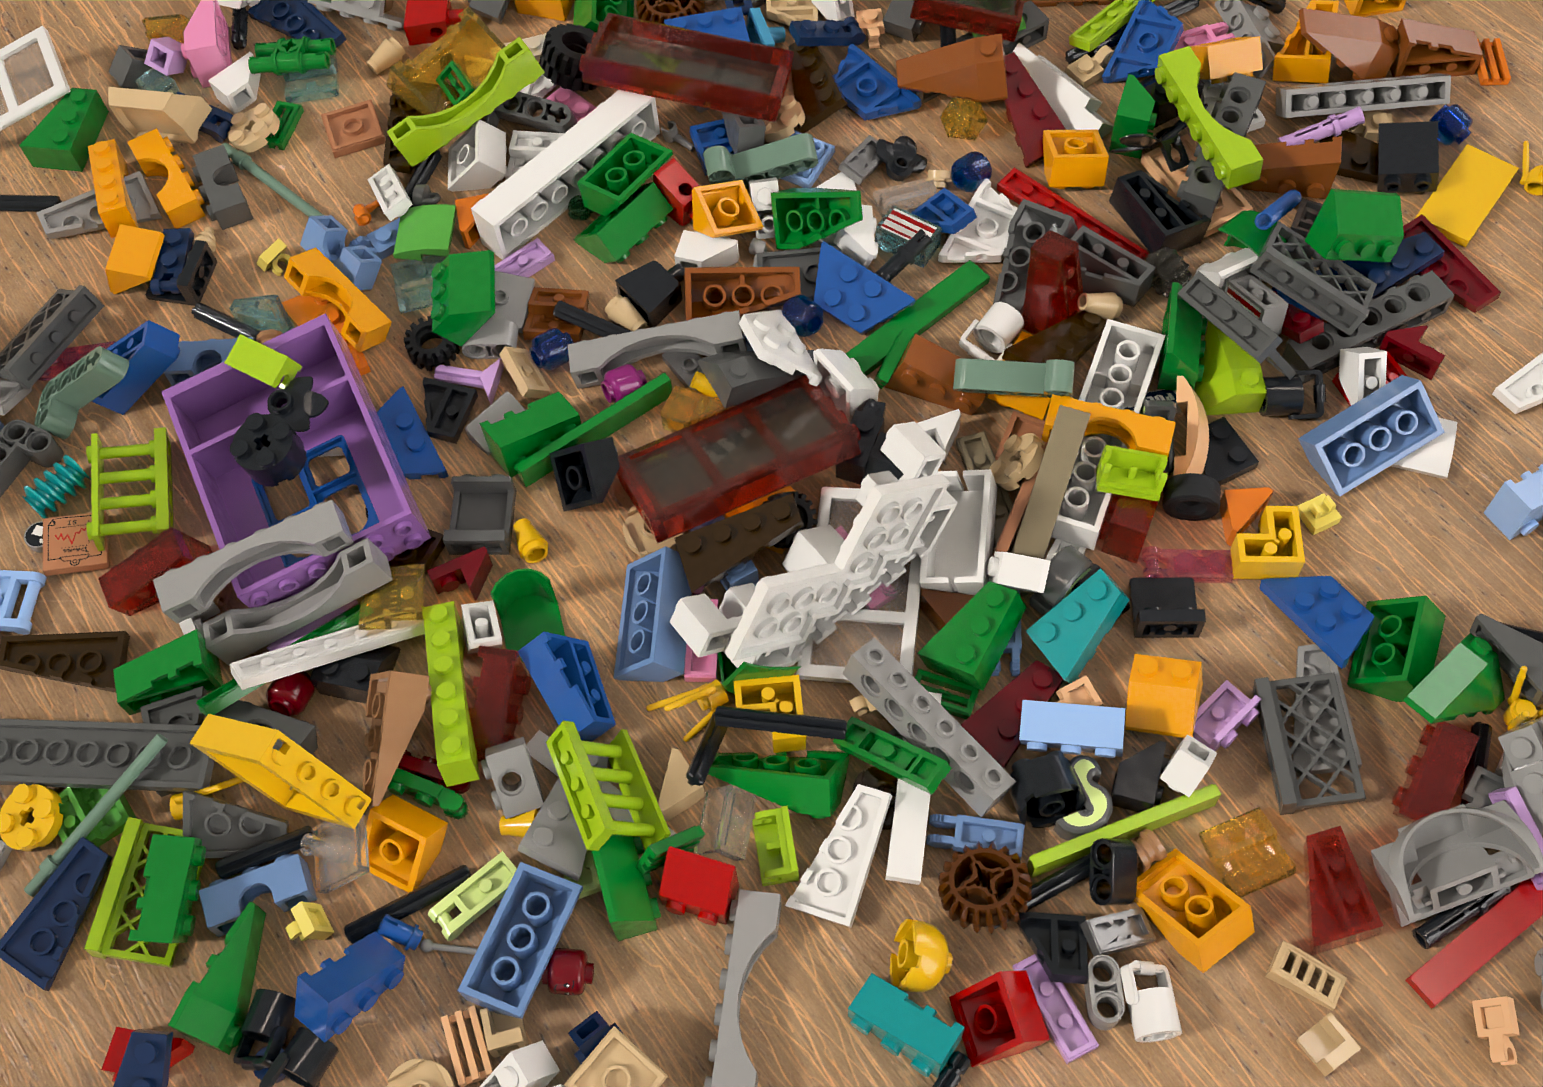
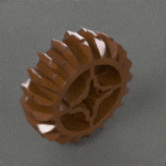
M636 0L638 20H640L645 30H649L652 35L658 33L661 38L666 35L664 20L705 13L706 9L704 0Z
M979 841L976 849L973 850L965 845L963 855L953 851L952 862L945 861L943 866L944 872L940 873L938 878L940 884L938 894L942 899L941 904L943 909L949 912V917L952 921L959 920L960 926L963 929L973 924V930L976 933L981 930V927H987L988 932L991 934L994 931L995 925H999L1002 929L1006 930L1008 927L1007 920L1017 923L1019 913H1026L1028 909L1027 902H1030L1032 899V879L1028 875L1027 865L1021 863L1018 854L1009 855L1007 846H1004L999 851L996 850V845L993 841L988 848H983ZM972 874V876L970 877V879L964 881V882H963V886H960L961 882H962L968 875ZM1012 887L1007 896L998 901L999 896L1006 893L1007 888Z

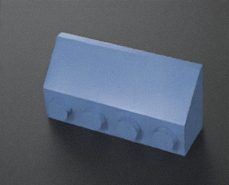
M1401 375L1304 434L1298 440L1310 464L1334 493L1340 497L1442 435L1445 431L1421 380Z
M665 546L627 565L614 679L665 682L684 674L687 643L671 625L670 620L678 601L686 596H691V590L679 552Z
M520 862L457 991L471 1003L488 1008L497 1014L522 1019L583 890V886Z

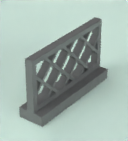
M1277 221L1258 258L1252 264L1249 271L1350 336L1368 317L1370 312L1368 306L1377 284L1340 260L1324 259L1305 242L1306 238ZM1280 235L1286 238L1289 243H1283ZM1288 251H1294L1298 259H1292ZM1305 252L1312 255L1314 259H1308ZM1313 267H1319L1323 275H1317ZM1329 267L1337 271L1338 275H1333ZM1338 283H1343L1347 291H1342ZM1354 283L1365 289V291H1358Z
M1198 271L1177 293L1261 364L1264 360H1267L1289 380L1297 374L1276 351V348L1283 340L1201 272Z
M79 285L75 290L58 289L0 352V378L16 381L23 388L30 389L100 312L104 305L85 286Z
M1335 672L1269 681L1268 677L1255 679L1252 692L1253 696L1257 695L1261 698L1256 709L1260 712L1258 718L1280 815L1294 814L1295 810L1365 801L1366 796ZM1328 683L1331 695L1324 703L1308 692L1314 685ZM1289 688L1300 696L1289 707L1278 700L1276 690ZM1304 698L1320 708L1312 720L1295 710ZM1332 701L1334 708L1329 706ZM1281 710L1286 712L1284 717H1282ZM1324 711L1335 717L1338 721V727L1333 733L1316 724ZM1290 716L1307 726L1299 738L1285 730L1284 724ZM1311 729L1328 739L1319 752L1303 742V739ZM1339 732L1341 733L1342 740L1336 737ZM1288 740L1293 743L1291 748L1289 747ZM1332 742L1345 750L1346 758L1341 765L1323 755ZM1297 747L1315 757L1306 770L1292 760L1291 755ZM1319 760L1335 770L1327 784L1310 773ZM1347 763L1349 765L1350 772L1344 768L1347 765ZM1295 771L1301 775L1298 780ZM1341 774L1353 782L1355 793L1342 794L1332 788L1331 785ZM1305 778L1322 789L1316 798L1301 799L1299 786ZM1326 792H1328V793L1331 794L1332 796H1324V795H1325Z

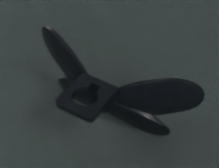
M1207 103L1203 104L1205 109L1208 107ZM1178 120L1173 126L1160 130L1154 136L1149 134H1130L1121 137L1120 143L1127 147L1116 148L1110 152L1122 153L1145 149L1154 150L1160 147L1170 172L1176 171L1190 163L1184 145L1178 135L1187 127L1185 121ZM1170 144L1180 154L1179 163L1175 162L1171 157L1172 147Z

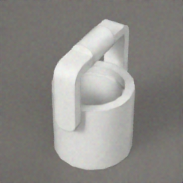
M995 302L980 322L977 319L972 322L961 336L959 346L974 359L995 360L978 346L966 340L973 331L975 339L983 348L993 353H1002L997 359L1002 361L1004 349L1013 345L1011 344L1012 340L1024 326L1023 318L1013 306L1004 302Z
M1139 960L1122 966L1120 968L1121 981L1128 1004L1135 1040L1137 1042H1156L1181 1035V1024L1167 967L1154 964L1152 961ZM1134 974L1156 975L1159 987L1137 991Z

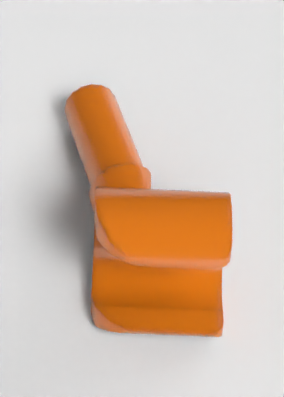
M378 200L366 206L363 204H356L354 206V219L359 226H365L370 223L372 219L370 213L380 206Z

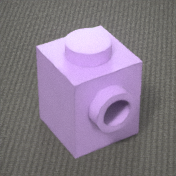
M169 36L151 39L144 64L166 76L184 73L187 60L183 57L181 43Z

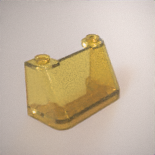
M469 6L459 13L458 17L461 19V22L456 23L454 26L450 25L445 35L412 61L408 58L403 64L399 60L389 70L387 87L394 95L422 115L438 113L453 107V104L436 81V78L450 61L453 60L460 65L476 88L488 75L497 52L505 47ZM452 70L451 72L454 74V76L457 78V80L459 81V83L461 84V86H462V87L464 88V90H465V89H466L465 86L462 84V82L460 81V79L457 77V75L455 74V72ZM446 77L444 80H446V82L451 87L455 95L459 98L460 94L451 84L448 77Z

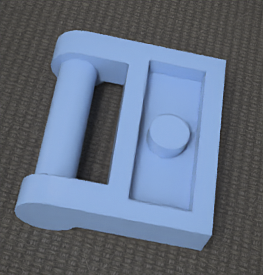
M0 570V631L15 632L22 635L30 634L33 625L30 620L40 588L45 586L47 579L44 574L33 571ZM21 585H27L18 618H11Z

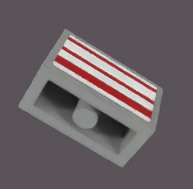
M1252 274L1227 281L1226 294L1277 335L1281 333L1289 303Z

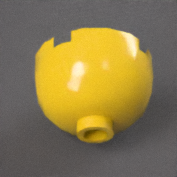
M905 919L900 924L894 938V942L900 943L898 956L895 953H891L890 956L891 984L900 990L909 992L931 990L942 980L945 974L949 973L952 967L953 958L952 954L948 952L947 941L941 931L934 925L924 921Z

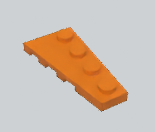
M299 295L279 303L282 311L289 316L296 327L326 313L341 334L345 316L332 302L320 297ZM343 337L360 375L371 372L363 352L359 353Z

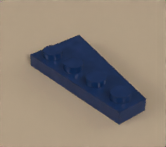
M260 0L258 4L252 6L247 11L252 19L293 39H299L303 36L310 37L311 39L333 38L336 48L347 40L333 23L311 3H308V0Z
M1422 232L1403 239L1391 262L1351 260L1342 262L1377 284L1372 296L1374 300L1382 296L1389 288L1399 286L1441 259L1445 251L1426 232ZM1329 267L1333 275H1338L1337 271ZM1320 270L1316 271L1317 275H1323ZM1338 283L1342 291H1347L1343 283ZM1354 283L1358 291H1365V289Z
M82 837L0 939V958L41 989L49 991L113 857L88 839Z
M142 1029L133 1031L113 1087H168L173 1032Z

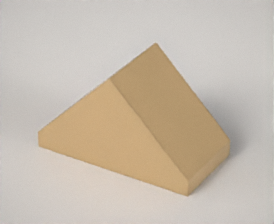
M675 748L671 750L658 801L666 822L706 798L703 785L691 786L688 784L686 773L689 769V764L679 749Z

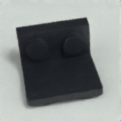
M195 240L192 250L188 252L186 264L182 273L177 278V287L182 294L165 292L163 295H153L149 285L145 294L147 299L192 306L200 303L217 264V260L208 243Z
M1193 578L1130 579L1129 587L1134 638H1199L1206 622L1205 609H1197Z

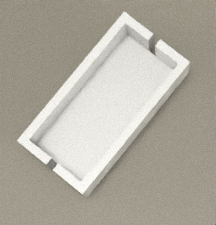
M991 469L963 470V478L968 491H964L957 471H937L936 475L943 474L950 481L946 491L958 504L932 550L922 557L919 583L921 588L976 595L988 583L989 579L986 569L990 557H993L997 485Z

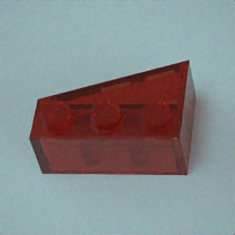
M1051 230L1033 244L1030 252L1023 309L1024 326L1022 329L1034 335L1077 314L1080 311L1078 308V298L1083 293L1078 242Z
M1123 495L1119 497L1113 496L1108 510L1112 517L1110 522L1104 521L1099 535V539L1104 540L1101 552L1137 564L1158 501Z
M173 527L161 532L155 539L137 549L128 558L113 566L108 572L98 578L108 607L131 616L159 603L153 579L164 575L168 570L187 565L197 557L213 553L211 547Z
M479 646L478 656L483 659L481 676H474L472 687H477L478 691L473 708L469 707L468 709L478 762L486 759L485 749L516 739V736H514L516 725H520L522 722L524 708L521 704L523 696L529 694L531 677L527 675L516 650Z
M1445 721L1426 724L1419 737L1418 742L1420 744L1416 754L1412 755L1405 769V773L1408 774L1403 787L1399 786L1393 796L1391 802L1392 805H1395L1393 814L1413 823L1431 813L1449 809L1480 736Z
M1341 826L1306 836L1303 849L1310 955L1312 956L1378 936L1384 925Z

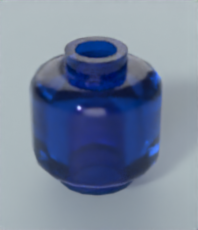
M1445 104L1429 120L1438 121V140L1445 146L1451 145L1454 142L1459 145L1472 133L1468 128L1472 125L1473 118L1458 104H1452L1451 106Z
M971 151L962 156L951 167V178L954 185L964 192L977 190L986 178L990 180L992 176V168L988 158L977 151Z
M796 295L784 304L782 315L795 328L798 336L809 337L821 329L824 316L823 309L819 304L805 295Z
M551 328L532 339V347L529 348L532 360L539 368L551 371L569 362L568 344L574 342L567 332L562 333L557 328Z

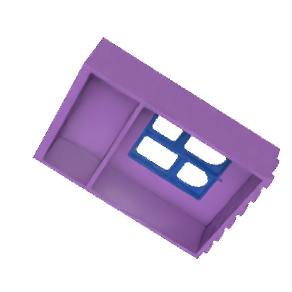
M326 313L262 343L303 366L300 372H297L295 378L312 377L313 388L311 391L323 395L329 401L328 407L322 414L315 418H310V429L308 431L296 432L301 438L304 450L306 451V462L299 476L310 504L308 507L292 515L303 513L314 505L324 502L328 496L351 485H357L368 510V520L362 530L352 534L354 544L368 538L387 556L389 562L395 555L408 549H415L421 546L424 541L430 539L429 531L349 347ZM224 362L161 391L219 549L224 548L228 543L238 542L253 535L260 529L269 528L284 520L276 519L264 486L255 482L236 462L230 452V446L235 433L245 423L249 415L253 413L261 415L270 414L267 407L268 397L272 392L280 389V384L275 389L226 365ZM342 448L350 467L349 473L320 487L317 486L310 470L309 462L332 449ZM344 549L326 557L313 554L304 558L296 557L292 554L276 556L248 568L231 582L237 598L249 608L275 603L291 597L314 584L329 570L339 552Z

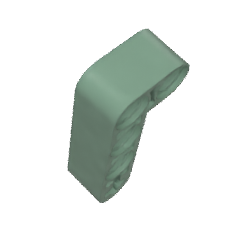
M808 133L797 134L733 155L724 146H712L703 153L708 180L711 184L743 180L746 189L749 188V181L775 177L780 179L809 170L818 164L813 136Z
M101 346L92 350L46 384L40 397L34 425L63 440L67 439L75 427L79 409L118 384L128 371L129 360Z
M959 358L955 360L953 390L969 393L1051 398L1052 394L1072 397L1075 362L1058 359L1047 360L1046 363Z

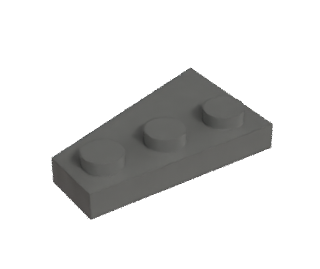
M202 686L140 707L143 723L201 725L204 714L201 713L196 702L207 695V690ZM156 791L161 797L175 793L174 791Z
M190 790L183 791V837L202 839L201 845L206 847L205 858H226L289 833V821Z

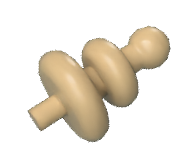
M210 226L206 227L204 231L200 232L193 239L192 245H194L195 240L206 241L212 253H214L216 250L214 229Z

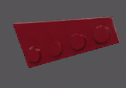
M1012 52L1005 56L1008 99H1004V103L1007 109L1008 121L1012 122L1016 133L1015 140L1018 147H1021L1024 155L1023 162L1027 168L1044 159L1043 130H1066V128L1016 53Z
M1423 214L1403 226V239L1426 232L1445 251L1441 259L1416 275L1422 276L1433 270L1455 295L1453 300L1473 313L1480 311L1499 298L1501 291Z
M1036 660L965 720L961 726L1004 769L1021 745L1019 737L1022 700L1050 702L1064 679L1057 671Z

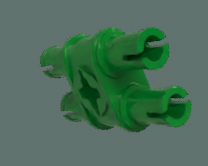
M303 36L299 39L280 38L277 42L256 43L254 47L256 57H249L250 59H248L249 70L252 74L273 72L277 76H282L283 73L299 72L300 74H305L308 70L329 69L331 65L329 55H335L336 53L335 41L333 38L311 39L310 37Z

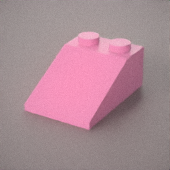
M217 0L200 1L184 30V43L181 44L183 57L185 60L189 59L191 73L194 78L199 79L202 88L211 87L208 80L232 64L229 26Z

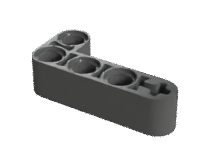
M517 92L512 99L506 100L496 107L491 114L480 119L496 128L499 120L502 119L551 133H566L577 124L576 117L567 105L522 92ZM513 103H518L515 109L509 110ZM537 110H543L539 116L533 117Z
M20 419L12 420L0 431V497L29 461L46 468L53 467L55 462H61L64 452L50 433Z

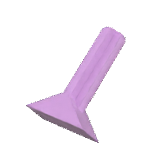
M501 358L484 371L439 365L435 368L434 378L435 380L451 384L484 388L488 400L492 404L504 365Z

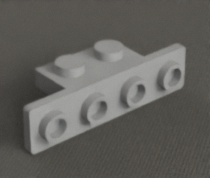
M308 0V3L316 4V9L330 12L331 9L340 11L339 15L348 18H355L356 15L363 17V22L378 25L381 22L387 24V28L394 31H402L404 28L403 18L384 13L385 0Z
M1217 0L1215 7L1223 21L1229 26L1230 33H1233L1235 37L1260 36L1263 70L1253 71L1255 77L1262 78L1274 64V52H1279L1285 45L1279 36L1280 31L1272 24L1268 11L1262 6L1258 5L1256 7L1245 4L1243 0Z

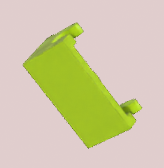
M242 334L239 335L224 362L226 365L275 389L280 384L279 388L284 390L303 367L288 356Z
M1105 445L1096 467L1097 491L1159 502L1168 473H1164L1168 462L1167 455Z
M788 805L756 812L755 819H752L762 887L799 881Z

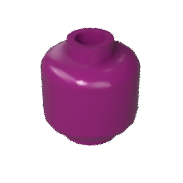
M625 364L607 371L604 381L601 382V387L609 403H616L645 385L647 380L642 370H636L631 364Z

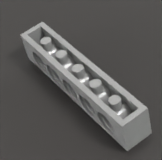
M1434 73L1276 87V115L1292 118L1345 113L1358 106L1362 111L1450 104L1451 75Z
M875 637L851 655L842 674L910 744L948 762L952 769L944 780L980 817H983L1005 797L1016 781Z

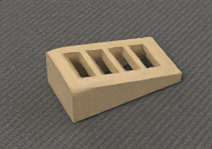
M1284 940L1278 945L1265 976L1331 1011L1335 1009L1347 979L1342 974ZM1287 959L1293 961L1289 973L1283 970ZM1300 966L1307 968L1302 981L1296 978ZM1315 972L1320 976L1315 988L1309 986V982ZM1327 979L1333 981L1328 997L1321 993Z

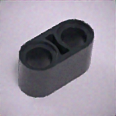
M1101 838L1093 842L1090 850L1089 890L1090 896L1096 904L1100 906L1128 905L1134 901L1137 892V849L1131 840L1126 838Z

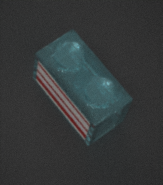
M892 205L876 227L875 242L878 243V247L881 250L895 254L897 252L896 248L900 245L903 247L922 229L932 239L933 243H930L914 259L915 262L913 264L924 268L940 246L942 227Z

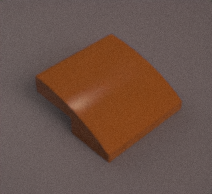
M534 287L528 302L529 314L523 328L524 340L562 343L580 342L584 329L555 317L553 311L557 302L563 301L587 312L589 291Z

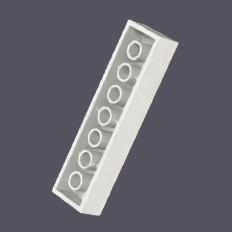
M629 81L606 101L600 103L586 117L580 119L566 133L560 135L546 149L540 151L526 165L520 167L506 181L500 183L486 197L480 199L471 208L481 243L500 259L504 260L582 198L577 182L630 132L650 141L659 135L660 127L655 95L635 81Z
M1107 319L1079 400L1090 403L1097 402L1107 407L1123 410L1122 408L1135 406L1134 412L1140 414L1166 335ZM1091 434L1083 437L1051 536L1052 538L1094 550L1113 495L1097 491L1096 467L1105 445L1127 448L1119 439L1106 434Z

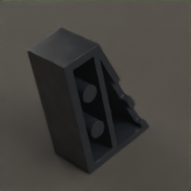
M1138 170L1117 178L1109 202L1152 256L1158 259L1200 244L1210 225L1211 219L1206 215H1203L1202 218L1188 209L1189 203L1184 200L1178 202L1167 194L1169 189L1142 170Z

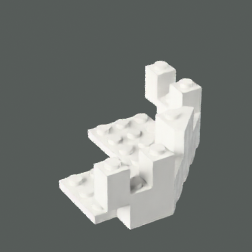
M915 421L894 424L888 430L880 450L904 475L898 480L890 471L867 474L861 482V488L855 498L863 507L855 517L853 527L845 540L831 525L800 530L794 536L793 543L782 563L788 573L761 578L756 586L753 583L730 587L724 594V599L719 609L705 593L681 598L676 604V609L670 620L671 625L698 658L723 651L736 668L743 662L771 667L794 665L802 658V655L799 653L812 641H815L818 645L837 629L834 624L847 612L853 616L872 600L869 596L870 593L881 584L888 587L906 572L904 565L917 555L922 559L923 556L932 550L958 504L946 491L950 481L943 474L936 475L947 453Z

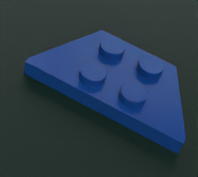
M1139 0L1102 75L1103 83L1127 80L1128 74L1134 75L1136 78L1155 75L1154 71L1158 65V56L1174 51L1184 31L1183 23L1175 16H1170L1168 11L1161 5L1158 7L1150 0Z
M853 43L849 45L848 54L845 60H841L838 72L834 74V77L850 109L866 121L921 107V99L911 90L898 88L895 77Z
M825 241L822 242L813 301L815 306L863 335L872 330L875 325L881 322L884 323L891 319L894 314L915 304L916 300Z
M404 386L400 387L377 411V414L405 478L409 480L421 479V475H438L439 478L448 477L449 475Z
M1332 576L1266 578L1261 580L1259 589L1341 669L1345 668L1350 656L1360 645L1362 637L1367 634L1372 626L1375 616Z

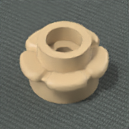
M928 170V178L925 181L930 182V187L947 188V183L952 182V179H950V171Z

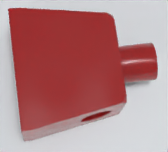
M407 0L403 27L409 46L449 40L451 38L452 25L466 24L465 9H452L450 0Z
M673 158L653 173V182L673 208L667 215L680 226H685L693 220L692 189L699 185Z

